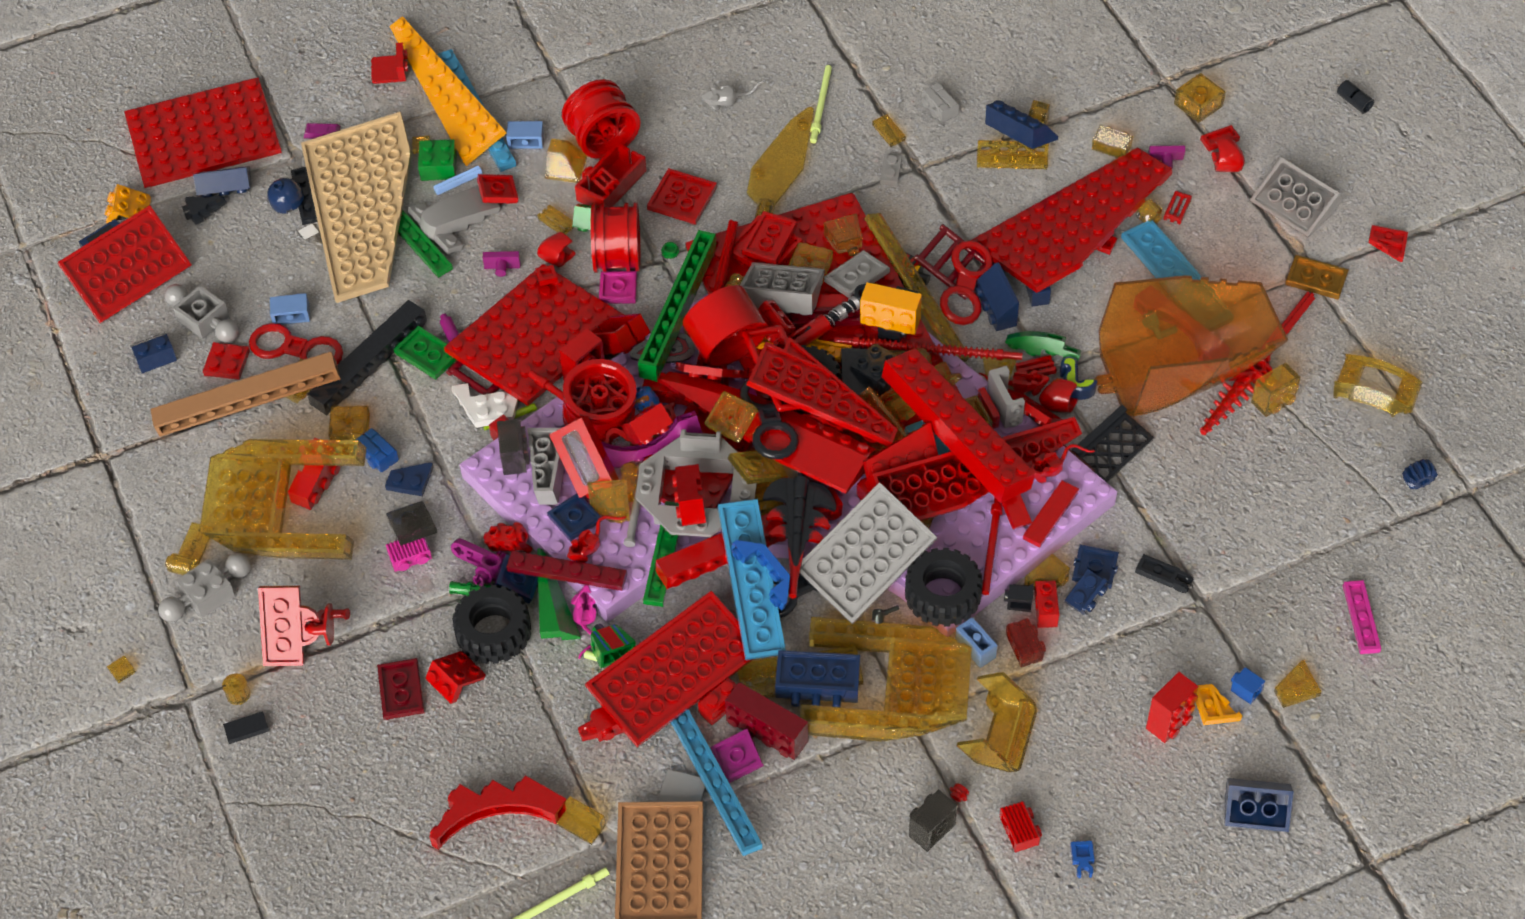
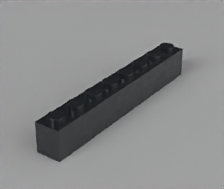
M407 300L337 365L340 380L315 387L307 393L310 405L326 416L335 410L339 403L348 398L355 388L359 387L369 375H372L382 363L388 360L394 353V348L416 327L420 326L422 328L427 322L425 310L412 301Z

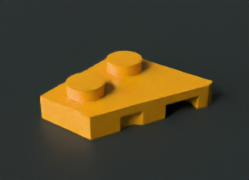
M1213 684L1198 685V698L1195 703L1203 725L1236 722L1242 719V714L1240 712L1236 713L1229 706L1230 702L1219 693V690Z

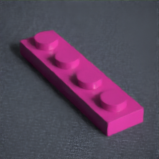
M1364 580L1344 582L1343 590L1359 653H1380L1381 645Z

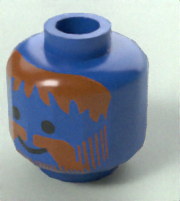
M639 386L636 388L635 408L639 413L651 405L659 403V397L651 387Z

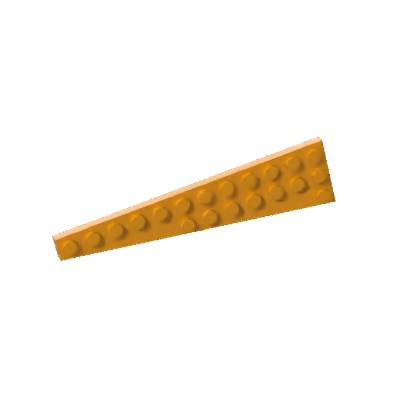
M402 16L390 28L398 43L403 42L404 49H407V60L450 139L455 140L456 150L463 163L468 166L503 137L506 131Z

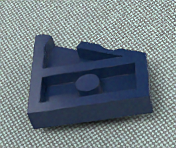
M429 462L391 470L385 484L386 490L423 497L434 468L433 463Z

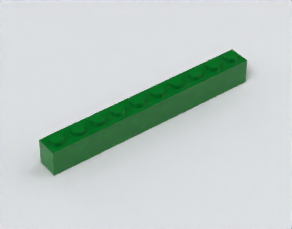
M698 230L638 361L639 378L658 381L683 325V319L692 305L716 251L715 233Z

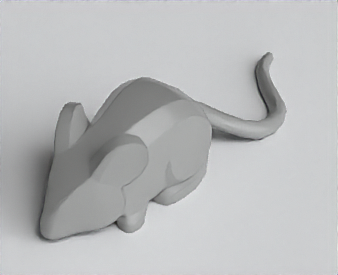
M764 80L758 82L751 91L746 93H735L732 85H723L720 89L712 87V91L702 94L701 98L712 109L719 110L720 106L729 107L733 105L739 96L752 94Z

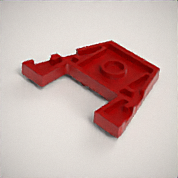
M675 363V370L687 372L689 377L703 378V375H708L707 379L722 380V377L748 378V371Z

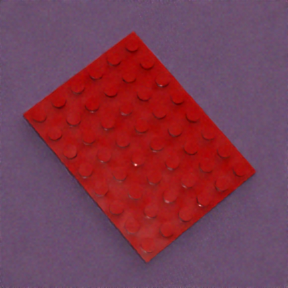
M259 77L124 111L144 188L188 178L196 173L215 171L282 153Z
M535 270L444 347V351L520 402L529 406L546 391L528 376L531 370L542 377L545 376L551 381V384H554L563 376L559 349L587 328L591 331L595 327L598 328L597 325L608 317L624 314L557 272V283L540 286Z

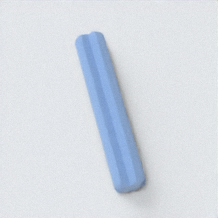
M475 166L434 185V191L437 195H440L477 178L478 174H482V170L479 166Z

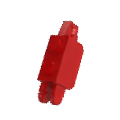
M603 707L593 710L590 714L591 721L578 727V733L582 741L595 738L599 742L607 741L616 735L624 733Z

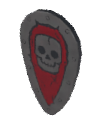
M679 332L666 363L683 362L693 356L695 344L688 335ZM648 340L641 342L630 351L629 356L631 359L639 361Z

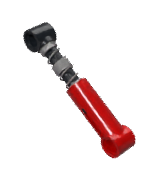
M866 284L858 285L855 288L854 294L848 298L847 302H842V305L836 306L827 315L820 314L787 337L792 338L800 346H807L829 332L832 324L835 325V322L842 321L848 317L850 312L860 309V299ZM780 338L773 342V345L784 349Z

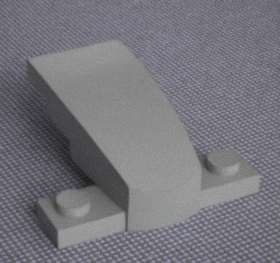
M479 187L451 195L430 207H427L424 203L408 207V213L419 224L421 231L428 238L435 241L446 254L462 251L463 244L452 234L453 232L467 230L468 224L482 222L485 215L500 211L498 203L482 202Z

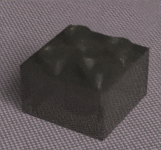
M520 419L497 421L503 474L527 473L526 465H530L525 426H521Z
M939 789L934 794H929L925 798L924 804L919 808H914L909 815V837L928 852L956 825L958 805Z

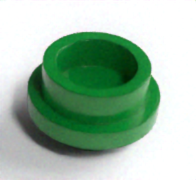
M667 242L663 245L661 254L667 259H673L679 255V248L674 242Z

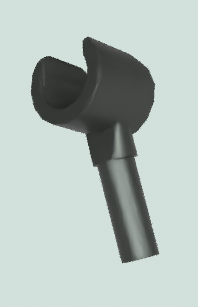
M896 605L885 610L874 609L872 620H875L876 624L883 623L884 616L899 610V606Z

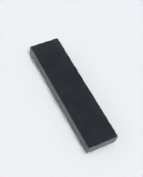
M306 167L290 170L292 180L300 185L304 194V199L298 207L302 225L318 222Z

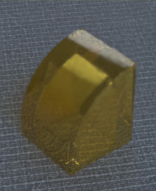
M1033 100L1028 116L1038 119L1046 125L1049 119L1050 104Z

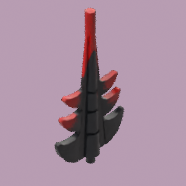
M798 472V476L794 479L780 478L772 482L763 495V501L774 500L785 504L773 508L766 516V520H779L787 523L773 528L769 532V537L788 539L789 597L792 599L797 597L798 577L806 542L819 544L824 539L818 531L809 528V526H819L826 530L830 529L827 518L813 508L819 507L832 512L836 511L835 499L831 492L822 484L809 481L800 472Z

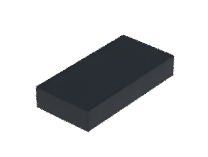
M263 711L223 724L229 744L269 732Z

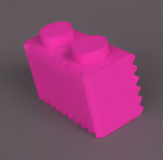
M423 532L385 545L394 572L405 571L410 566L422 565L432 559Z

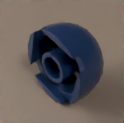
M280 178L269 186L267 199L274 211L286 214L288 210L292 209L294 211L301 205L304 194L296 181L290 178Z

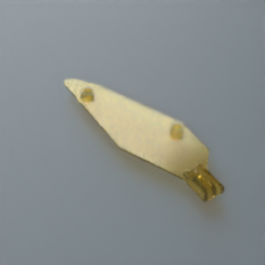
M807 107L791 119L751 168L747 195L757 204L755 218L758 215L761 216L763 211L774 214L776 203L803 171L814 113L812 107Z

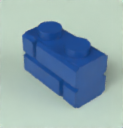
M372 428L355 440L357 454L361 458L365 457L372 469L377 468L380 472H384L389 466H392L399 460L397 450Z

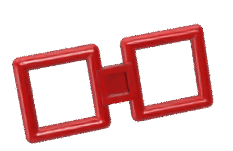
M781 325L742 331V337L755 364L760 355L751 337L778 333L785 347L788 337ZM771 396L778 412L800 409L788 403L782 404L781 400Z

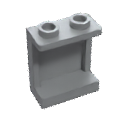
M1007 366L990 370L987 392L1000 414V421L1004 428L1015 427L1023 422L1025 404L1023 398L1012 400L1007 391L1010 373Z

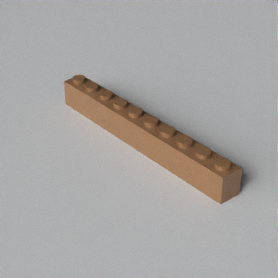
M332 352L323 353L221 387L159 405L150 409L153 426L161 437L340 380L337 362Z

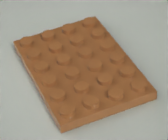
M703 801L618 802L615 919H702Z

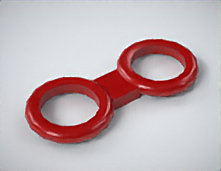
M970 240L960 242L954 247L951 261L959 274L955 286H951L943 291L940 297V308L943 315L954 324L963 326L972 324L981 314V303L979 297L974 293L976 280L992 267L993 262L990 252L985 246ZM964 249L976 250L983 256L985 261L984 268L977 272L966 269L960 262V252ZM952 294H962L968 297L973 305V313L968 317L955 315L948 306L949 296Z
M269 323L258 327L249 339L250 350L254 355L262 359H274L288 354L299 357L300 361L307 359L308 352L313 347L322 344L329 345L335 349L334 358L337 365L343 357L342 345L336 339L319 336L308 341L304 338L292 336L287 327L277 323ZM267 332H279L285 337L284 343L275 350L266 351L257 346L260 336Z

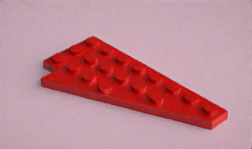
M789 337L784 349L765 342L746 386L888 447L892 445L898 429L796 341Z

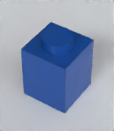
M1245 667L1240 673L1237 671L1232 677L1230 691L1251 705L1263 691L1265 680Z

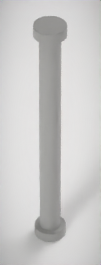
M636 488L627 538L624 539L623 543L626 547H634L636 543L634 538L641 505L635 499Z

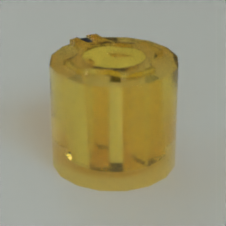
M230 674L223 680L222 688L229 703L241 705L249 699L250 689L242 674Z

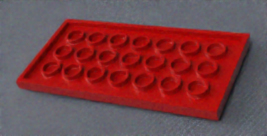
M710 591L586 682L585 687L638 748L700 701L721 682L733 676L754 659L745 660L738 620L718 597Z

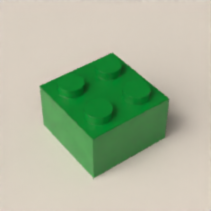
M454 139L419 141L418 170L421 181L447 180L456 176L457 151Z

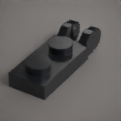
M1143 554L1135 570V573L1168 587H1173L1176 591L1185 594L1189 590L1187 584H1192L1194 580L1193 576L1181 571L1180 568Z

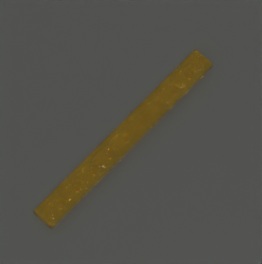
M867 214L864 219L868 227L875 235L907 289L918 291L919 294H922L921 312L939 341L946 346L950 344L951 347H954V345L959 347L961 345L964 348L882 214ZM961 355L959 358L966 362L970 357L968 355L966 357Z

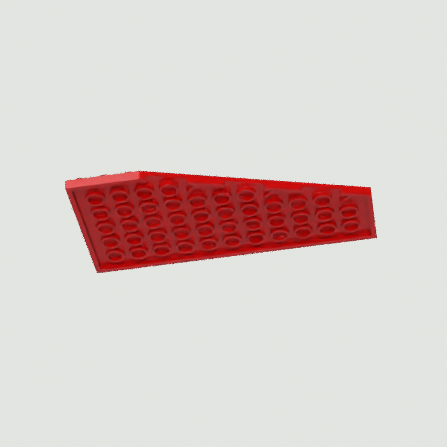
M1137 147L970 241H975L985 246L990 252L994 263L999 262L1002 269L1038 293L1083 266V262L1097 248L1100 249L1114 234V230L1145 203V198L1172 175V168Z

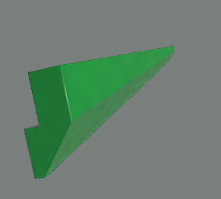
M537 548V555L547 556L543 549ZM538 577L539 629L541 639L561 637L562 640L581 639L558 581Z

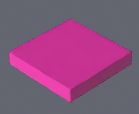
M601 271L600 300L607 304L636 303V271H608L607 273Z

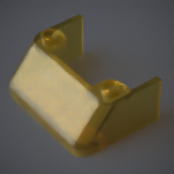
M1004 672L978 676L977 680L988 690L986 705L994 713L987 739L957 742L956 746L976 764L1006 772H1017L1022 767L1037 714V706Z

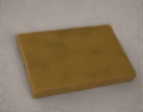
M1295 255L1285 285L1339 300L1349 269Z

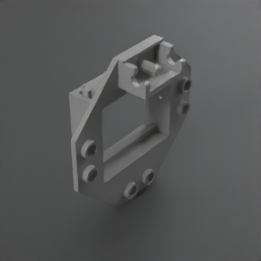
M682 429L679 438L639 465L635 499L654 517V524L662 525L671 535L712 537L721 530L717 508H704L706 523L682 526L681 518L677 519V506L661 505L665 469L675 470V467L699 464L700 472L732 473L733 482L730 503L755 500L757 471L722 438L721 431H717L716 434L686 433V429Z

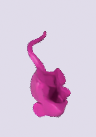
M584 585L571 600V604L575 605L573 620L591 635L592 631L587 625L595 621L596 609L593 608V605L596 602L587 594V592L591 593L589 586ZM591 644L579 654L578 659L581 658L586 650L591 649Z

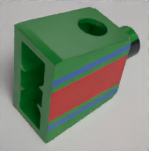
M599 623L592 629L591 649L600 668L611 665L636 645V641L618 625L614 624L604 627Z

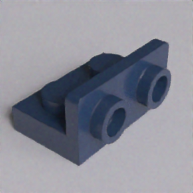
M1087 569L1064 602L1082 615H1085L1087 611L1091 613L1097 604L1095 600L1099 595L1102 597L1109 587L1106 586L1108 580L1106 578L1102 579Z

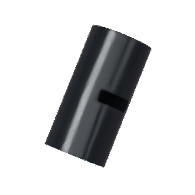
M1349 80L1342 82L1337 89V94L1362 114L1367 113L1374 104V99Z

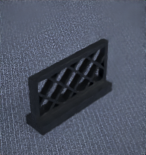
M1123 405L1118 407L1077 444L1085 449L1095 450V452L1088 453L1075 447L1071 451L1073 455L1105 482L1114 477L1154 439L1147 430L1126 413L1127 408ZM1126 420L1131 425V429H1122L1121 423ZM1119 433V441L1109 440V434ZM1122 434H1132V441H1123ZM1135 434L1143 435L1147 440L1136 442ZM1097 445H1106L1107 452H1097ZM1110 445H1120V453L1110 452ZM1123 446H1133V452L1124 453ZM1085 456H1094V463H1087L1083 458ZM1097 456H1106L1108 464H1099ZM1111 457H1121V463L1111 464ZM1098 468H1108L1109 474L1104 478L1099 473Z

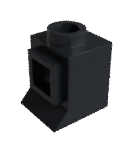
M1034 583L1028 587L1013 584L1009 586V590L1005 589L1004 601L1008 602L1007 610L1031 612Z

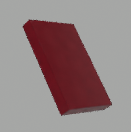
M418 659L378 664L383 719L388 720L424 714Z

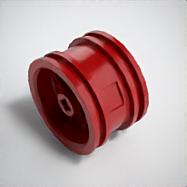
M600 79L584 84L569 96L562 109L563 123L569 132L576 136L577 144L584 154L590 158L601 159L617 142L627 147L635 139L640 129L641 121L638 113L630 103L626 102L625 95L620 87L611 80Z
M634 202L633 206L625 203L624 206L606 207L605 203H601L600 207H597L596 203L591 205V252L594 273H598L599 269H602L603 273H607L608 269L626 268L627 272H631V268H635L636 272H640L641 238L638 202Z
M591 359L576 365L569 371L563 384L562 416L564 425L566 426L582 417L589 416L601 442L605 441L606 432L609 429L618 428L623 431L620 425L635 416L637 390L632 374L621 364L606 359ZM578 431L570 434L576 440L583 443ZM613 433L610 435L608 443L615 444L623 438Z

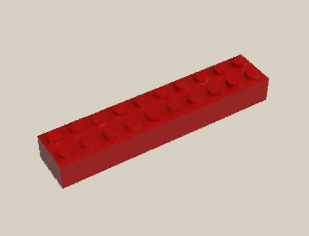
M916 348L885 361L882 378L924 423L931 422L933 432L1000 503L1032 488L1036 473Z

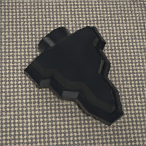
M189 196L185 197L186 205L182 206L186 220L192 219L194 224L198 225L205 218L211 216L212 212L223 207L226 204V200L220 196L209 198Z

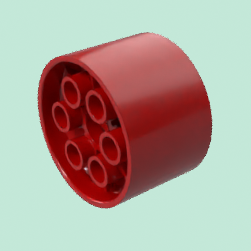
M731 285L712 292L697 302L683 319V327L706 364L710 367H721L731 364L750 353L741 334L743 330L769 327L745 288L740 285ZM767 335L754 336L751 338L755 346L757 347L761 344V342L766 338Z

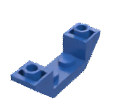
M735 540L731 547V553L736 560H740L744 564L756 555L759 564L763 567L766 566L770 571V577L775 582H779V584L771 589L769 599L775 607H779L782 611L787 604L790 574L765 544Z

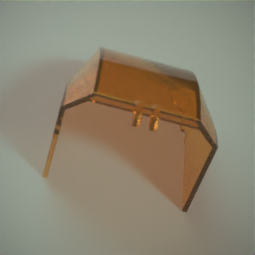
M1186 275L1115 282L1099 327L1100 357L1107 374L1098 375L1094 380H1097V385H1100L1097 389L1099 394H1116L1120 406L1123 405L1127 408V415L1138 416L1165 409L1232 379L1265 359L1286 343L1288 338L1262 282L1238 280L1237 283H1228L1227 279H1220L1217 282L1209 281V277H1201L1200 280H1194L1192 276Z

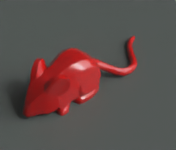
M1021 370L1014 372L1012 381L1009 380L1008 386H1012L1014 391L1023 394L1031 391L1032 395L1035 396L1041 392L1050 378L1043 374H1037L1036 370L1031 371V373ZM979 373V375L984 376L988 380L987 375Z
M1071 444L1064 449L1060 459L1056 452L1047 453L1043 459L1036 458L1035 463L1030 468L1036 473L1035 479L1039 483H1044L1047 480L1046 477L1056 476L1062 471L1063 462L1070 448L1075 447L1088 453H1093L1095 450H1088L1077 444Z
M605 515L600 517L596 523L595 534L587 529L579 535L578 540L574 539L571 541L572 546L569 548L567 557L573 561L587 562V556L595 553L600 547V522L604 519L622 520L626 516L614 517Z

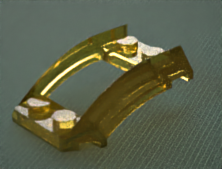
M1345 354L1346 360L1338 381H1335L1333 398L1337 399L1339 396L1348 398L1349 401L1365 403L1390 413L1391 417H1395V414L1404 412V414L1413 411L1422 386L1421 380L1389 362L1371 357ZM1365 366L1384 370L1402 378L1395 398L1378 390L1358 385Z

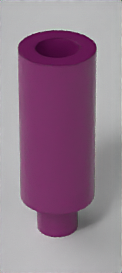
M444 313L440 316V325L448 342H451L459 335V332L452 317Z

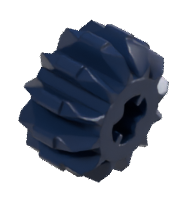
M1429 459L1415 461V463L1406 467L1402 473L1403 479L1410 489H1419L1430 485L1438 474L1435 466Z

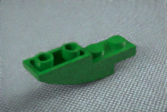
M1016 332L1008 334L1005 343L1010 348L1025 350L1031 356H1040L1042 349L1046 350L1045 352L1049 355H1059L1063 359L1065 357H1074L1079 360L1081 350L1065 344L1066 337L1049 332Z

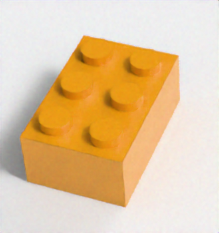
M866 282L860 299V323L915 335L921 319L922 294Z

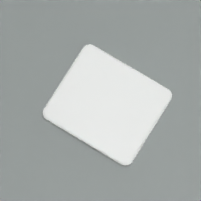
M310 224L298 232L304 239H308L319 231L313 224Z

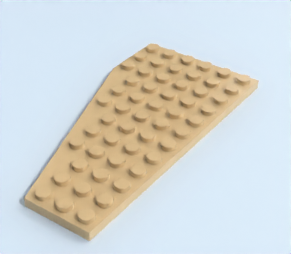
M401 112L301 142L336 303L389 287L412 154Z

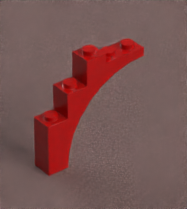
M526 775L515 784L513 791L494 780L489 785L484 786L481 795L459 784L456 790L453 789L448 796L450 809L446 810L438 826L436 825L432 828L429 837L432 846L439 850L450 837L462 828L478 820L503 814H527L543 818L557 825L568 810L567 799Z

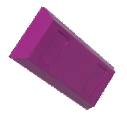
M307 123L304 139H314L340 131L341 126L338 124Z

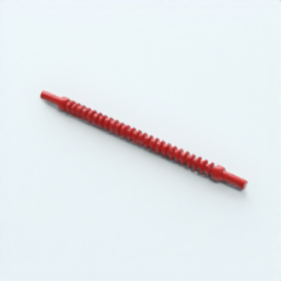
M858 336L853 338L834 337V343L852 345L853 348L862 346V349L864 347L868 349L873 344H878L889 350L907 351L916 348L921 354L923 352H926V354L931 352L932 355L934 353H937V355L942 353L943 356L945 354H948V356L953 354L954 357L956 355H959V357L961 355H964V357L968 355L970 358L972 356H975V358L979 356L981 359L983 357H986V359L990 357L991 360L996 358L999 361L1003 359L1022 360L1023 353L1008 352L1003 349H997L996 351L994 348L992 350H989V348L984 350L983 347L981 349H978V347L973 349L972 346L970 348H967V346L962 348L961 345L959 347H956V345L951 347L950 344L949 346L945 344L943 346H940V344L936 346L935 343L932 345L927 343L925 345L924 342L922 344H919V342L914 344L913 341L911 343H908V341L903 343L902 340L900 342H897V340L892 342L891 339L889 341H886V339L881 341L880 338L879 340L875 338L873 340H870V338L866 340L865 337L860 339Z

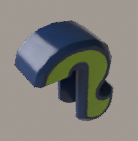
M1074 357L1062 359L1060 377L1077 384V388L1073 391L1070 398L1085 400L1094 396L1097 380L1079 381L1078 360Z

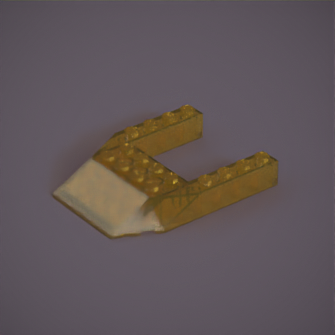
M248 439L235 448L231 447L221 454L218 453L211 456L199 532L237 553L274 558L352 560L354 540L346 534L282 533L291 465L364 466L367 447L359 440Z
M811 617L809 646L889 653L884 711L801 704L800 717L808 721V735L883 742L921 736L967 721L972 647L958 642L957 639L951 636L947 637L941 634L938 629L932 626L884 622L876 624L871 621L859 620L852 625L847 619Z

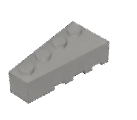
M527 428L533 488L539 505H558L565 467L549 434L561 428ZM566 436L563 439L568 448L570 441L568 439V436Z

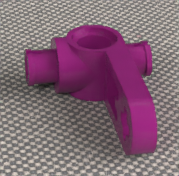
M461 538L456 539L451 544V551L456 557L477 566L475 570L476 575L473 577V582L476 585L479 582V586H483L484 583L496 581L503 558L506 555L502 552L501 554V551H497L494 554Z

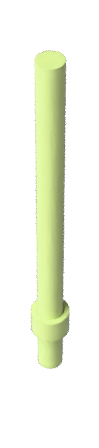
M830 65L825 66L814 123L811 124L810 142L813 144L817 142L818 134L821 132L820 123L832 70Z
M605 867L592 875L588 874L582 877V880L512 919H530L577 892L596 885L595 882L609 875L607 868Z

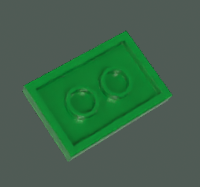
M420 326L416 327L394 348L396 355L435 380L456 361L455 358L444 351L447 343Z

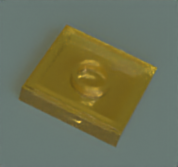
M757 451L730 453L728 456L730 463L747 484L772 482L781 477L768 458L763 457Z

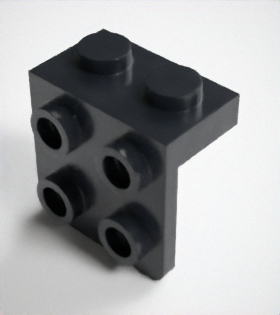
M873 344L851 363V368L872 380L874 394L880 397L891 388L882 378L885 361L897 355L878 344Z

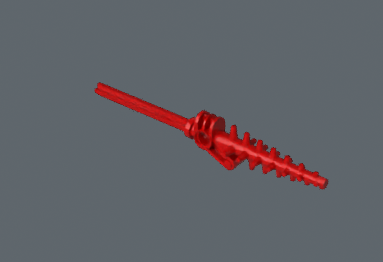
M1309 292L1305 293L1261 350H1257L1249 360L1236 364L1225 372V378L1228 381L1235 382L1232 386L1226 382L1223 383L1228 392L1225 394L1219 391L1218 394L1222 401H1214L1217 408L1209 410L1211 416L1204 419L1206 423L1200 428L1202 435L1211 432L1215 424L1218 426L1220 424L1218 420L1221 417L1226 419L1227 415L1225 412L1227 410L1231 413L1235 411L1231 406L1233 403L1239 407L1242 406L1238 399L1239 396L1249 400L1248 395L1244 391L1245 389L1256 394L1257 391L1250 384L1251 382L1257 386H1263L1273 374V369L1269 365L1270 356L1315 300L1313 292L1311 294Z

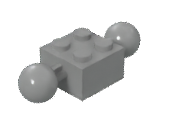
M179 284L170 285L166 289L164 298L167 304L173 307L177 322L202 339L215 329V335L221 342L230 343L236 340L239 335V328L234 321L227 319L229 314L225 302L200 285L189 295L186 288Z
M234 553L228 557L225 568L220 571L210 559H207L176 580L182 596L179 598L167 597L163 599L158 608L160 617L167 622L178 621L184 614V608L189 604L201 618L205 617L235 597L231 583L227 579L230 577L242 578L246 576L251 569L250 559L245 554Z

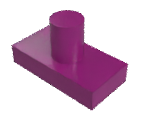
M1150 146L1148 154L1157 160H1162V163L1173 168L1172 160H1183L1185 146Z
M519 251L483 252L484 269H496L495 274L499 277L506 275V269L520 268L521 266Z

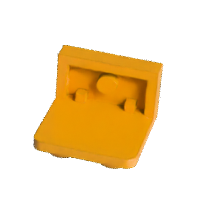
M117 184L113 192L110 191L107 197L109 205H107L104 215H107L106 223L114 219L116 220L118 215L130 218L150 205L151 196Z

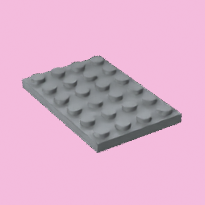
M879 482L802 560L800 574L853 625L908 567L937 540V537Z

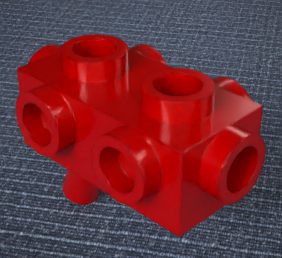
M514 522L510 526L498 523L497 526H491L489 531L484 534V543L491 551L523 550L526 553L532 551V547L526 543L529 538L528 533L521 523Z

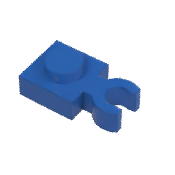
M1092 841L1071 842L1072 864L1078 865L1077 877L1081 878V871L1086 870L1089 873V878H1092L1093 867L1090 864H1094L1095 861Z

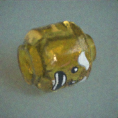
M1152 199L1145 200L1143 205L1137 210L1136 217L1143 223L1153 220L1157 224L1162 219V208Z

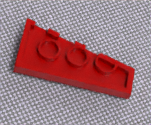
M931 422L925 423L919 429L892 443L891 446L864 460L863 466L867 480L874 473L937 456L938 451Z

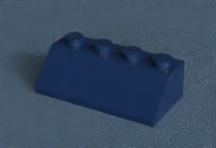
M996 100L986 105V125L1031 149L1058 140L1059 136L1047 125L1041 123L1038 119L1028 116L1026 113L1020 112L1015 107L1005 104L1001 100Z

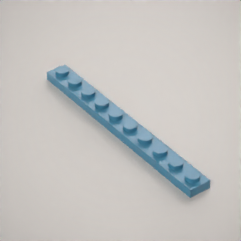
M450 49L438 53L437 55L483 105L453 50ZM502 137L488 148L500 172L516 167V161Z
M689 709L673 720L671 724L741 854L745 856L762 849V842Z

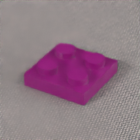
M748 729L710 747L729 783L764 766Z

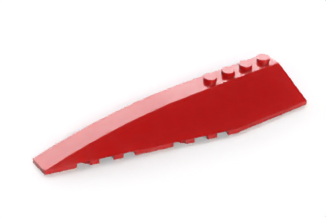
M671 371L666 373L659 381L676 394H683L685 400L689 403L695 402L700 406L699 409L704 413H711L714 420L735 434H742L744 440L748 443L752 442V435L761 423L758 412L750 410L743 404L739 389ZM748 393L750 399L756 403H772L769 400ZM792 410L779 412L781 421L788 423L797 432L799 444L796 451L789 457L773 460L845 494L865 474L863 461L874 455L875 448ZM772 429L762 434L760 441L767 449L782 450L789 446L791 439L784 431Z
M1071 417L1002 438L1030 467L1035 463L1036 458L1043 459L1045 454L1055 452L1079 437L1082 431L1076 418ZM952 451L874 473L865 482L868 492L880 482L920 521L963 509L989 493L985 486Z

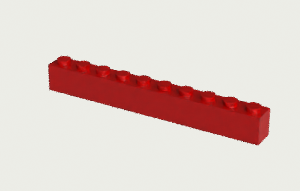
M832 487L827 489L835 499L836 511L832 512L819 507L813 508L821 512L828 521L839 518L842 515L843 503ZM767 513L761 516L768 548L775 543L787 540L782 537H769V532L773 528L787 523L779 520L767 521ZM722 533L657 559L656 573L666 589L677 587L685 581L696 579L704 573L715 571L718 567L728 564Z

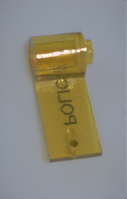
M192 522L179 553H172L167 557L165 562L167 570L171 573L184 575L197 567L214 528Z

